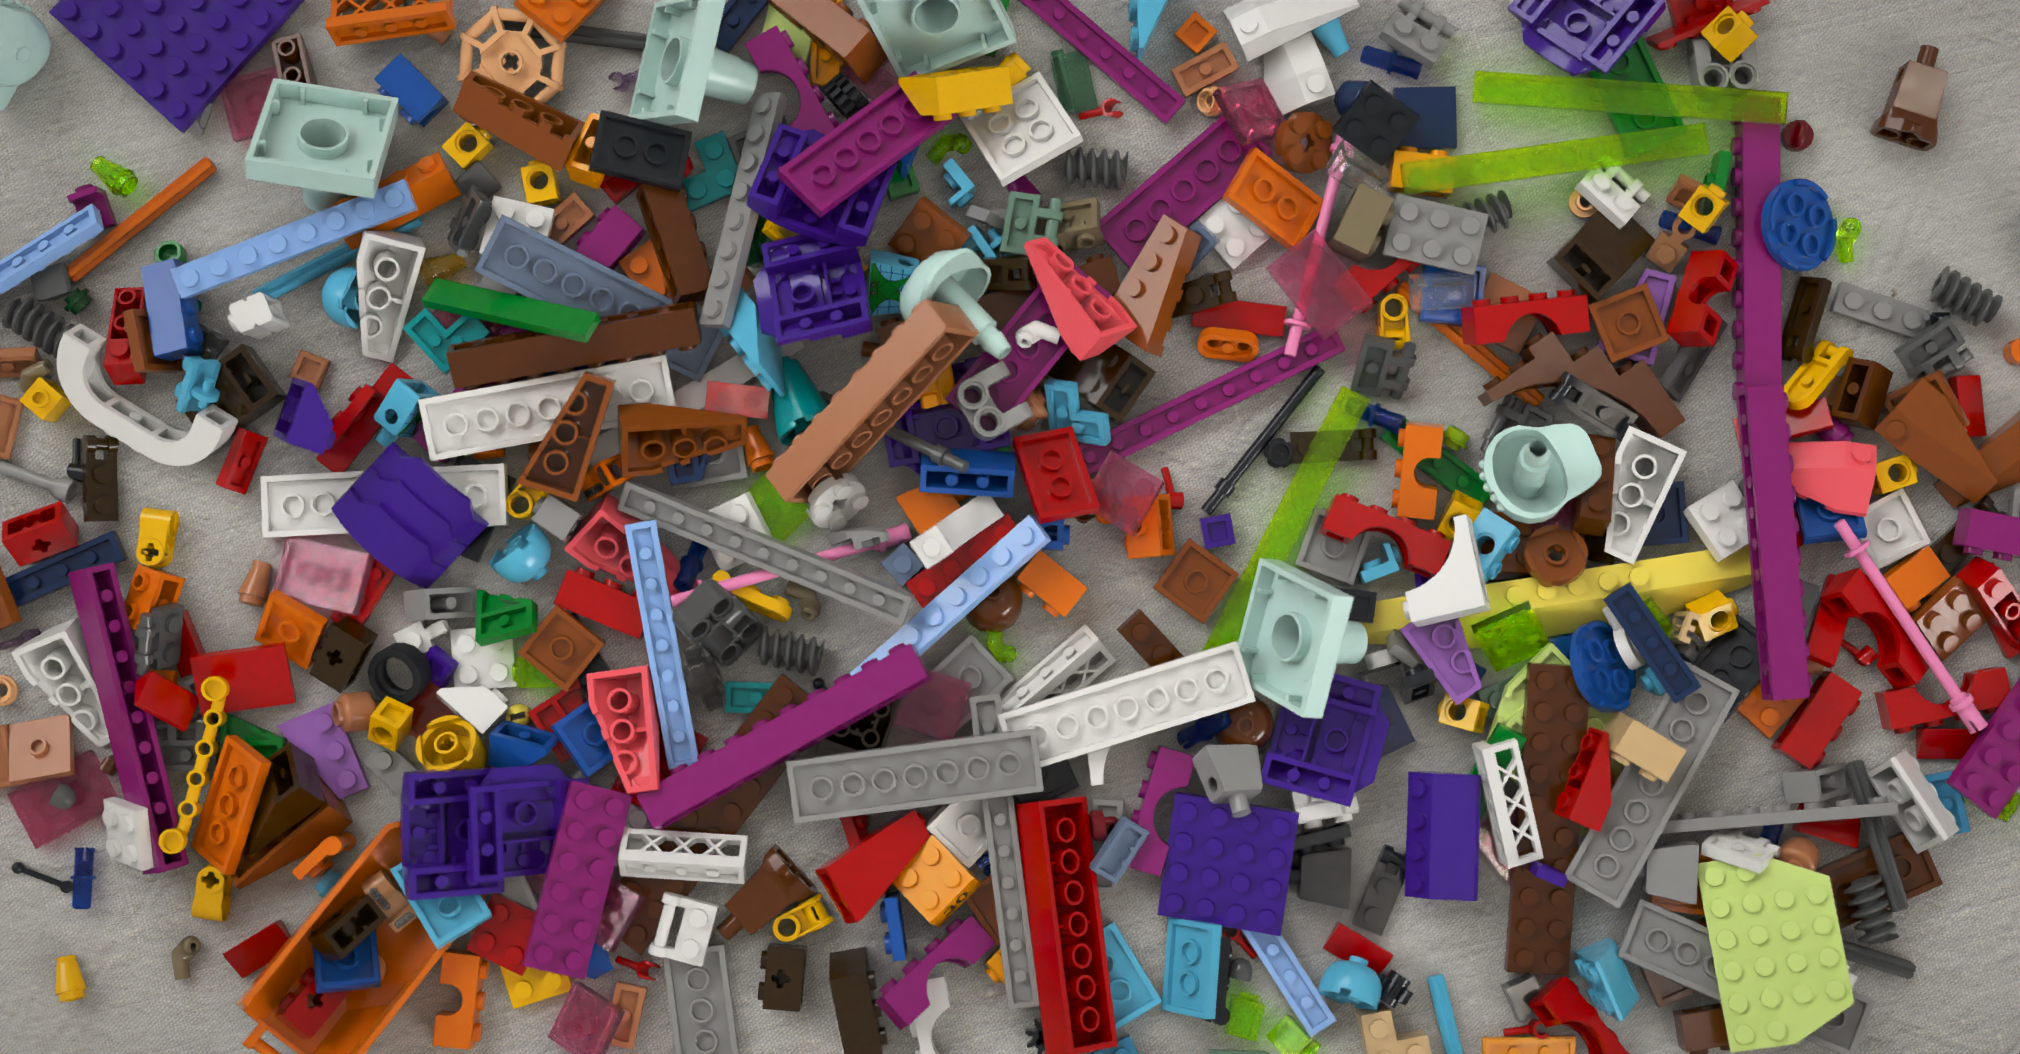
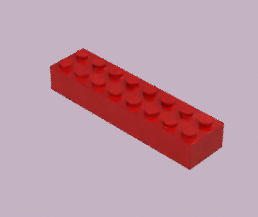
M1080 796L1015 804L1045 1053L1081 1054L1117 1047L1096 873L1089 868L1094 859L1087 797Z

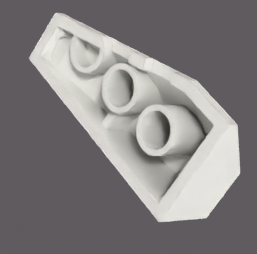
M1243 0L1223 10V13L1249 62L1360 6L1357 0Z
M1311 31L1263 54L1264 95L1274 121L1289 116L1294 112H1301L1332 101L1335 91Z
M392 230L364 231L356 257L362 356L393 363L426 250L422 238Z
M1629 425L1615 454L1612 516L1606 531L1604 552L1634 565L1687 451Z
M78 617L46 630L11 651L26 680L33 686H39L50 697L48 700L55 707L59 705L70 715L71 722L97 747L110 743Z

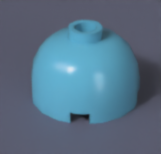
M342 267L331 273L324 283L321 291L323 309L327 316L337 324L348 328L360 329L356 267Z
M530 523L505 542L508 545L504 548L503 553L498 549L489 561V565L495 572L508 581L523 583L531 578L537 581L548 571L546 564L551 556L550 541L535 523L533 525Z
M1350 956L1349 960H1338L1329 965L1320 980L1318 993L1342 1004L1348 1002L1355 1004V1008L1376 1011L1381 998L1382 985L1378 974L1373 969L1367 967L1368 961L1366 959Z

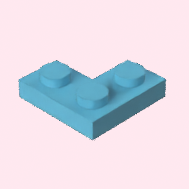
M1049 378L1044 383L1050 430L1072 426L1077 442L1107 446L1111 441L1108 413L1080 409L1077 382Z

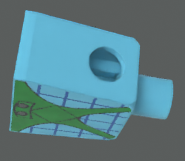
M870 249L868 295L872 316L901 313L900 293L911 274L919 265L918 259Z
M397 378L374 415V420L383 426L375 439L381 445L388 447L392 442L395 443L398 437H413L417 433L415 431L416 426L422 420L418 400L439 396L440 394L422 380Z

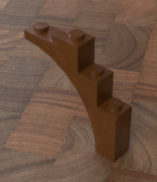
M1553 331L1544 337L1539 332L1524 342L1528 348L1519 353L1522 360L1507 369L1510 375L1503 380L1499 376L1493 378L1483 385L1485 392L1478 396V399L1485 407L1506 395L1522 390L1546 387L1558 388L1562 382L1561 376L1567 371L1636 413L1638 417L1634 423L1641 431L1656 438L1663 437L1686 421L1644 359L1635 364L1629 360L1615 370L1599 346L1590 350L1584 346L1569 356Z

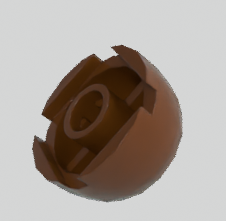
M1010 576L965 616L969 624L979 631H996V633L1003 632L1013 626L1020 617L1023 605L1022 592L1015 579Z
M1254 696L1256 700L1254 702L1215 713L1211 724L1213 735L1220 745H1257L1258 750L1263 748L1271 738L1274 727L1272 712L1266 703Z

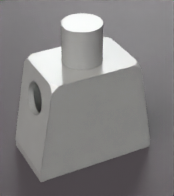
M1249 744L1206 745L1192 758V761L1210 802L1213 804L1229 803L1234 818L1249 815L1251 810L1248 802L1259 794L1263 787L1258 746Z
M1696 841L1656 844L1637 876L1638 879H1643V891L1650 895L1689 904H1697L1699 844Z

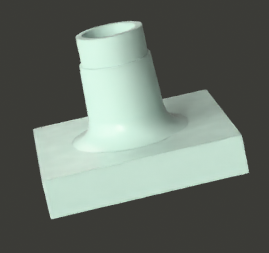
M663 0L654 3L629 117L666 126L698 122L704 96L722 101H731L740 105H745L751 99L758 79L756 64L715 48L726 0Z
M857 0L898 77H906L914 71L918 74L944 71L1017 42L1014 26L1001 0Z
M273 78L245 158L246 179L301 187L304 204L316 212L328 209L337 201L347 198V195L374 199L398 120V98Z
M1259 558L1238 641L1251 687L1301 717L1322 719L1336 664H1356L1361 661L1367 650L1368 637L1366 629L1360 622L1348 620L1354 597L1281 560Z

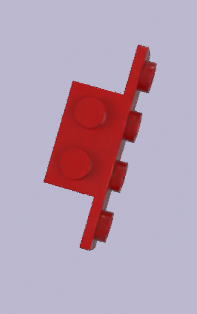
M1666 0L1673 27L1647 37V44L1660 51L1674 48L1678 41L1702 36L1701 31L1727 6H1730L1737 14L1743 10L1747 15H1752L1761 11V7L1769 4L1770 0Z
M391 363L373 386L365 384L363 388L361 386L357 387L350 395L348 400L351 403L344 412L338 411L331 419L334 424L332 431L336 432L331 449H325L323 455L318 454L316 460L331 472H346L381 428V425L374 420V415L397 378H413L397 365Z

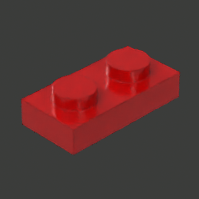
M239 427L215 484L245 495L268 437Z

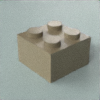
M1360 183L1353 191L1326 248L1357 263H1360L1365 257L1370 258L1376 251L1382 238L1377 235L1378 231H1383L1394 214L1395 209L1390 207L1394 199Z

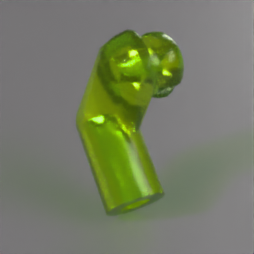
M961 132L943 135L926 154V157L938 165L949 151L957 150L961 154H967L972 148V142L968 139L967 135Z
M1845 218L1836 231L1838 262L1840 263L1854 261L1853 244L1859 236L1862 227L1861 222L1857 218Z
M988 631L987 645L996 660L1004 664L1007 661L1013 662L1016 659L1017 652L1012 645H1005L1003 632Z

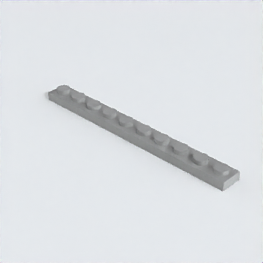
M630 479L625 483L617 508L621 512L643 521L656 519L657 526L900 626L906 621L915 596L914 594Z
M1000 694L969 697L973 735L1003 732L998 718V714L1002 713ZM1013 795L982 799L1008 1010L1040 1006Z

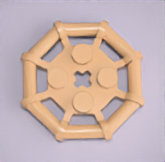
M498 5L491 6L487 14L466 32H461L459 36L461 38L459 75H457L458 82L463 83L471 71H475L527 95L526 91L540 81L547 86L535 95L533 99L544 104L559 91L563 92L565 88L563 85L565 49L568 48L566 42L561 43L519 9L499 8ZM503 20L524 22L526 24L522 32L505 30ZM495 24L497 32L486 42L483 43L477 39ZM533 27L550 45L549 47L541 49L530 36ZM473 46L480 49L481 63H479V68L472 70ZM553 53L550 79L543 75L544 55ZM507 54L518 56V68L516 70L512 67L507 69L504 66L507 63L505 58Z

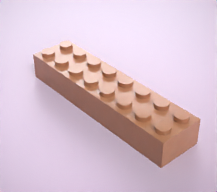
M926 299L918 303L913 308L909 318L892 331V336L887 342L874 350L871 354V359L865 366L855 371L851 376V381L832 396L831 403L812 418L810 426L792 440V445L788 450L772 462V467L766 472L765 476L785 502L809 503L807 501L809 495L822 481L832 476L835 480L844 478L842 474L849 473L973 341L980 332L958 305Z

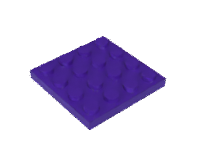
M1176 791L1168 838L1169 849L1165 859L1157 915L1221 924L1224 927L1281 936L1300 812L1249 804L1251 810L1249 815L1234 818L1229 803L1213 804L1207 796Z

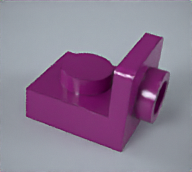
M86 184L77 187L75 193L67 196L68 201L75 205L77 212L92 203L100 211L104 229L117 225L105 190L93 186V184Z

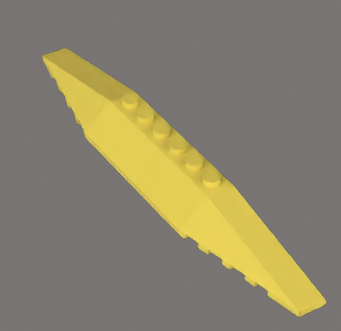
M1749 544L1718 563L1709 550L1637 560L1634 562V565L1624 562L1586 568L1577 580L1564 586L1543 587L1533 577L1488 583L1486 588L1491 610L1458 619L1463 628L1468 648L1574 633L1579 626L1592 621H1603L1610 625L1602 611L1607 606L1603 598L1628 582L1632 584L1654 618L1658 619L1685 609L1684 604L1715 590H1719L1724 595L1751 585ZM1406 596L1376 601L1373 623L1360 622L1366 629L1368 644L1387 645L1386 637L1393 629L1400 632V629L1411 622V620L1406 619L1403 610V602L1407 601Z

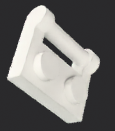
M664 892L662 902L664 903L654 942L650 943L648 953L657 957H666L702 967L719 905L672 892ZM676 906L685 908L675 947L667 946L666 943Z

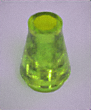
M103 156L96 157L90 165V170L100 178L113 195L126 197L135 190L138 179L134 176L133 170L107 160Z

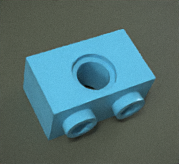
M1484 507L1473 523L1486 584L1489 579L1493 580L1501 571L1503 566L1501 561L1507 552L1511 554L1520 542L1518 536L1521 532L1514 525ZM1493 540L1495 542L1493 551L1489 554H1482L1481 547L1483 543Z

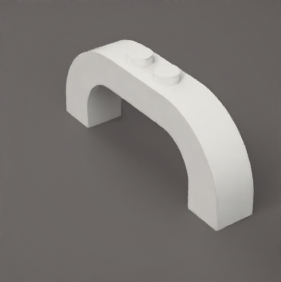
M81 323L63 333L57 352V372L67 398L84 418L104 430L109 436L115 437L127 444L135 452L141 453L162 464L186 466L203 460L223 446L232 436L238 419L214 404L196 414L190 431H180L170 427L115 393L106 384L100 370V357L107 341L106 338Z

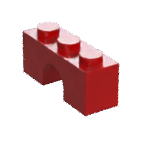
M1724 249L1691 251L1667 328V333L1681 347L1714 346L1722 318L1706 303L1717 293L1731 292L1739 266Z

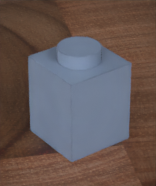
M904 542L881 563L903 587L907 581L916 576L925 567L922 561Z

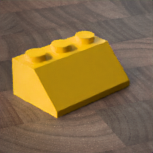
M971 66L898 78L900 87L920 115L933 116L934 121L952 119V113H958V117L977 115L976 109H982L983 113L1001 111L1000 105L1013 104L1009 66Z

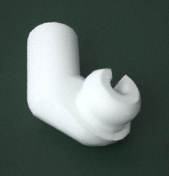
M1035 320L1021 327L1017 331L1015 338L1019 347L1029 348L1041 339L1057 344L1060 332L1056 327Z

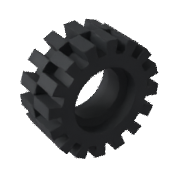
M841 72L821 88L829 101L833 103L834 107L846 119H849L869 104L866 97Z

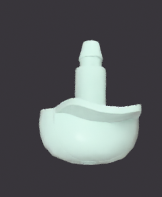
M0 0V111L5 109L10 102L18 85L27 82L41 70L50 54L51 40L47 28L31 12V7L29 5L23 6L21 1Z
M965 248L935 252L916 267L900 293V311L905 321L912 314L913 308L925 299L958 305L980 332L972 341L974 345L980 344L983 350L999 360L1005 358L1012 349L1003 333L996 328L997 322L977 303L990 283L991 271L973 250Z
M1571 423L1539 428L1521 425L1507 428L1495 435L1486 449L1484 460L1479 462V467L1483 469L1479 475L1480 479L1484 481L1483 489L1489 493L1490 499L1497 505V509L1514 521L1526 524L1540 523L1554 517L1564 504L1595 485L1600 479L1602 472L1600 461L1588 434L1580 426Z

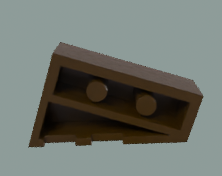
M866 947L830 953L829 982L844 1054H883V1045H888L886 1027H880L879 1017H883L882 1009L875 1002L877 1000L874 995V989H877L874 970L870 971Z

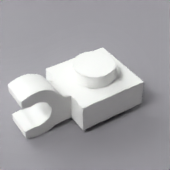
M447 619L440 620L428 627L424 621H418L393 635L397 643L413 645L425 654L430 647L435 645L433 639L450 632L452 629Z

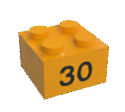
M934 835L927 839L892 882L930 924L940 927L983 884Z

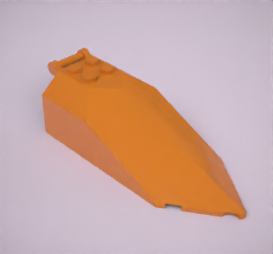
M395 821L386 824L237 1001L236 1005L258 1024L242 1043L247 1049L253 1048L259 1054H281L260 1038L267 1030L297 1054H365L451 945L449 943L437 950L418 917L397 933L391 928L386 919L376 928L378 955L383 958L386 964V974L381 981L380 987L351 990L312 1039L302 1040L275 1017L276 1013L280 1010L277 1005L288 992L294 993L301 985L298 982L299 978L308 968L312 967L314 969L312 943L308 939L311 931L319 928L352 897L364 895L361 883L381 868L392 879H395L390 869L402 862L400 822ZM480 894L482 899L484 900L485 894ZM307 995L309 999L308 1007L315 1006L312 1001L315 995Z

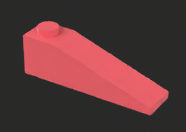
M1047 237L1030 240L1023 245L1060 335L1069 346L1072 354L1079 361L1098 356L1136 329V323L1113 296L1107 299L1094 287L1097 282L1090 276L1085 278L1073 269L1074 262Z
M1849 441L1788 442L1789 454H1791L1794 463L1793 471L1791 472V483L1795 487L1797 497L1804 500L1808 497L1825 505L1824 509L1834 513L1860 517L1867 515L1876 475V445Z
M607 492L587 514L563 549L589 569L597 572L600 569L616 575L615 579L622 582L628 580L635 583L624 525L642 521L617 510L619 500ZM660 541L670 596L694 589L698 585L697 579Z
M645 665L586 674L589 706L592 713L596 716L601 728V734L609 746L614 764L626 792L633 794L660 790L659 714L650 667Z

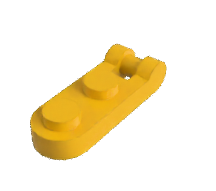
M1822 340L1814 349L1812 361L1802 363L1784 385V392L1788 396V408L1802 410L1813 404L1839 370L1846 366L1849 357H1853V350L1844 346L1838 348L1835 347L1833 342Z
M723 570L715 572L712 576V579L717 582L730 578V575ZM755 585L730 591L749 610L777 622L787 623L793 612L787 599L778 595H773L772 597L765 595Z

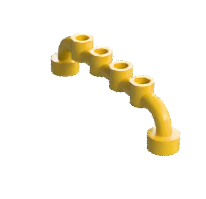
M212 676L205 679L201 686L203 697L208 701H212L210 710L206 711L203 716L206 726L202 740L198 741L195 745L197 758L194 769L186 777L189 787L185 800L178 806V813L180 815L177 828L163 831L159 837V846L167 854H175L184 850L187 845V835L193 817H197L202 811V805L198 801L201 788L207 786L210 782V774L207 771L210 757L215 756L219 750V745L215 741L218 727H222L227 721V714L223 709L230 686L228 681L220 676ZM214 713H216L219 717V720L216 724L212 721V715ZM205 743L210 746L208 754L203 749ZM197 773H199L202 777V781L200 784H198L195 780V776ZM189 803L193 806L192 814L187 811Z

